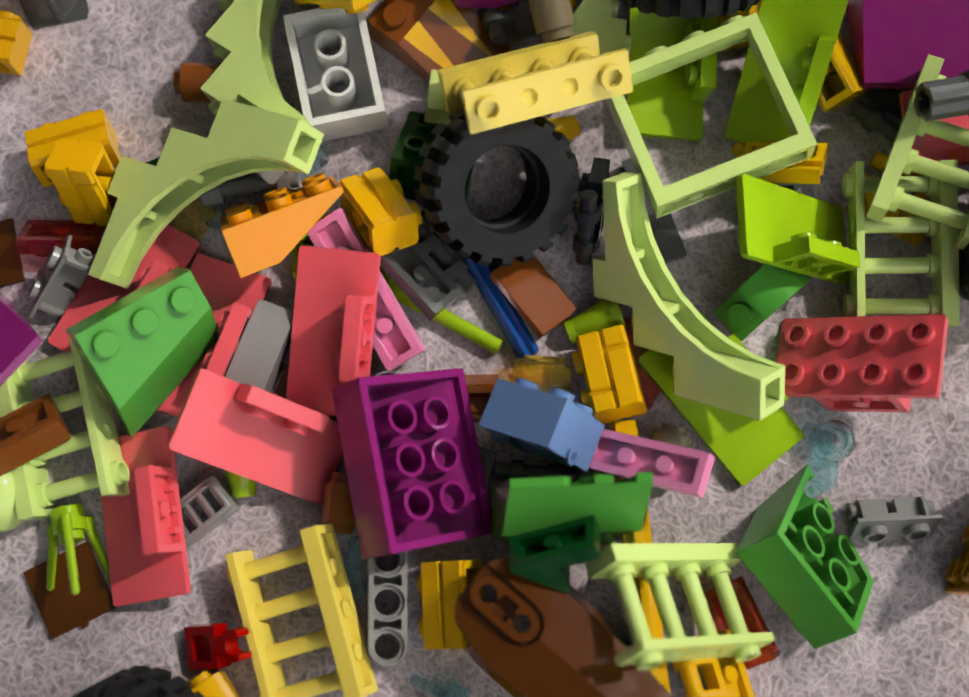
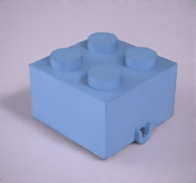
M516 377L514 383L497 378L478 426L492 433L493 440L496 442L505 441L526 453L587 472L605 427L603 423L592 416L593 409L574 402L575 397L572 394L558 388L551 387L549 393L540 391V387L537 384L523 378Z

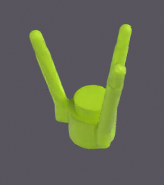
M70 504L52 509L49 512L51 524L46 526L48 536L46 589L52 591L55 587L59 542V545H64L71 593L77 595L80 592L74 544L85 540L84 533H87L104 574H106L111 585L108 556L97 534L94 517L85 516L84 505Z

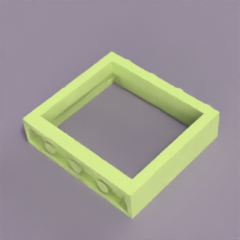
M757 13L746 17L741 15L733 16L724 21L718 28L708 32L703 30L695 31L687 35L680 43L670 47L664 45L657 46L649 50L644 57L630 62L632 86L748 41L791 137L663 187L624 95L605 99L636 172H640L643 175L644 191L656 219L736 188V176L741 174L762 178L812 157L817 142Z

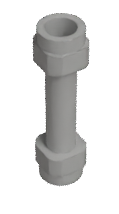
M285 171L273 185L251 176L224 182L203 193L201 198L205 207L210 205L214 207L224 205L226 198L277 187H286L287 191H291L293 188L300 187L298 173Z

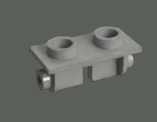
M68 235L61 248L57 246L52 248L44 265V268L48 269L44 279L37 276L33 281L26 297L32 301L28 317L33 318L37 309L42 310L43 314L52 320L63 316L77 293L76 289L64 283L67 282L80 288L92 266L94 255L84 248H80L78 251L70 248L73 236Z
M923 496L893 498L891 503L894 512L888 513L885 499L855 500L854 504L847 505L849 521H856L849 534V538L863 539L866 543L883 542L889 537H905L908 541L927 539L934 533L943 516L942 514H935L934 502L926 500Z

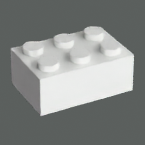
M316 8L283 15L303 116L313 128L324 134L322 142L389 128L364 12L347 14L345 9Z

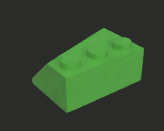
M181 267L170 270L66 329L67 334L131 438L219 339L210 304L192 272Z
M807 464L757 508L736 552L744 566L752 571L765 587L769 597L778 603L790 618L797 632L803 635L811 646L816 649L857 633L874 580L849 536L844 534L837 536L835 533L834 521L831 516L834 509L827 497L820 501L816 499L808 484V481L815 478V475Z
M653 472L636 473L637 475L614 483L612 474L581 477L576 482H571V477L567 476L508 479L491 488L493 540H505L506 547H510L511 536L594 515L600 527V545L614 544V537L642 531L653 485Z

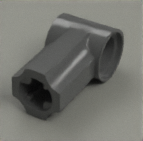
M969 70L957 77L921 82L915 88V110L917 116H921L925 122L963 115L969 116Z

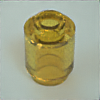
M525 355V358H514L512 383L515 382L516 377L537 384L540 387L539 390L549 393L551 387L570 391L572 366H564V357Z

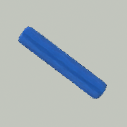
M467 257L465 263L469 267L468 272L475 278L477 288L516 357L521 362L532 358L537 354L538 346L519 313L490 279L489 275L494 271L492 265L477 264Z

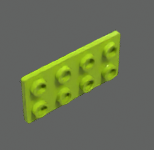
M762 0L758 12L759 20L810 127L849 0ZM749 46L724 136L727 139L747 143V141L778 142L791 137V134Z
M629 7L628 35L632 37L629 62L644 57L649 50L657 46L664 45L670 47L680 43L687 35L695 31L703 30L708 32L718 28V16L703 19V17L680 19V17L675 16L667 18L660 17L655 13L646 14L639 12L638 8ZM717 53L633 85V92L625 94V99L641 136L699 142L703 138L704 101L712 94L717 85Z
M747 174L736 176L735 201L738 209V244L743 258L839 285L849 282L848 271L861 268L859 251L846 248L842 207Z
M699 311V313L709 322V320L703 315V313ZM734 333L728 337L731 341L747 349ZM649 349L638 359V364L740 486L747 485L804 438V433L782 407L762 420H757L674 395V377L672 374L674 356ZM784 393V401H786L788 397Z

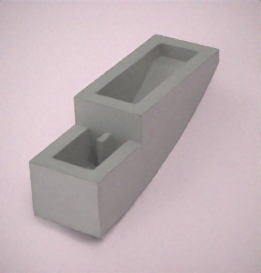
M259 299L239 341L225 377L271 393L281 372L282 360L291 344L293 311Z

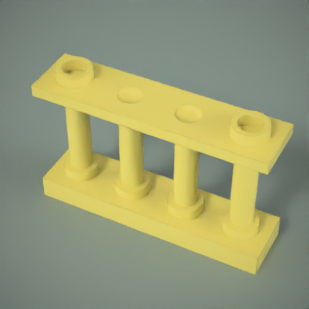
M593 31L437 70L445 110L449 114L458 109L465 110L470 134L633 92L628 50L623 48L600 54L598 34Z
M333 523L315 525L300 530L302 538L300 546L254 560L252 550L232 552L225 555L228 565L226 569L227 579L234 588L243 627L249 629L246 639L249 651L252 653L251 658L260 689L259 697H314L338 689L343 692L344 697H365L378 691ZM304 562L309 565L313 579L311 588L265 602L259 579L260 576ZM315 604L320 607L325 624L323 630L276 643L270 618ZM327 646L332 650L336 665L335 672L287 686L281 660Z

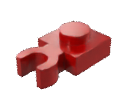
M226 622L195 624L184 627L189 670L221 669L231 666V663H237L252 657L251 651L244 652L238 646V638L249 634V629L246 627L227 630Z

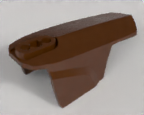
M509 557L487 562L457 597L455 621L469 642L467 652L487 675L513 697H673L648 669L637 670L636 665H615L613 657L628 647L616 635L611 621L571 585L569 593H564L513 574L509 568ZM488 584L496 589L497 598L494 602L488 603L481 600L479 590L482 586ZM516 615H526L530 619L531 625L526 632L522 633L515 630L513 618Z

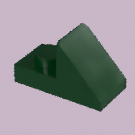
M594 515L511 536L509 568L511 572L564 593H569L571 565L583 564L587 561L601 558L600 527Z

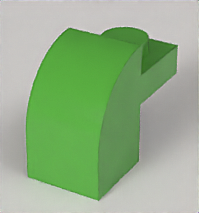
M764 264L722 303L714 313L740 341H743L812 278Z

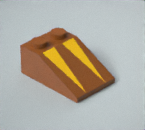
M385 0L367 20L371 39L427 82L429 81L431 69L439 70L506 53L510 50L504 42L492 44L489 33L484 30L482 19L471 8L455 7L453 0Z

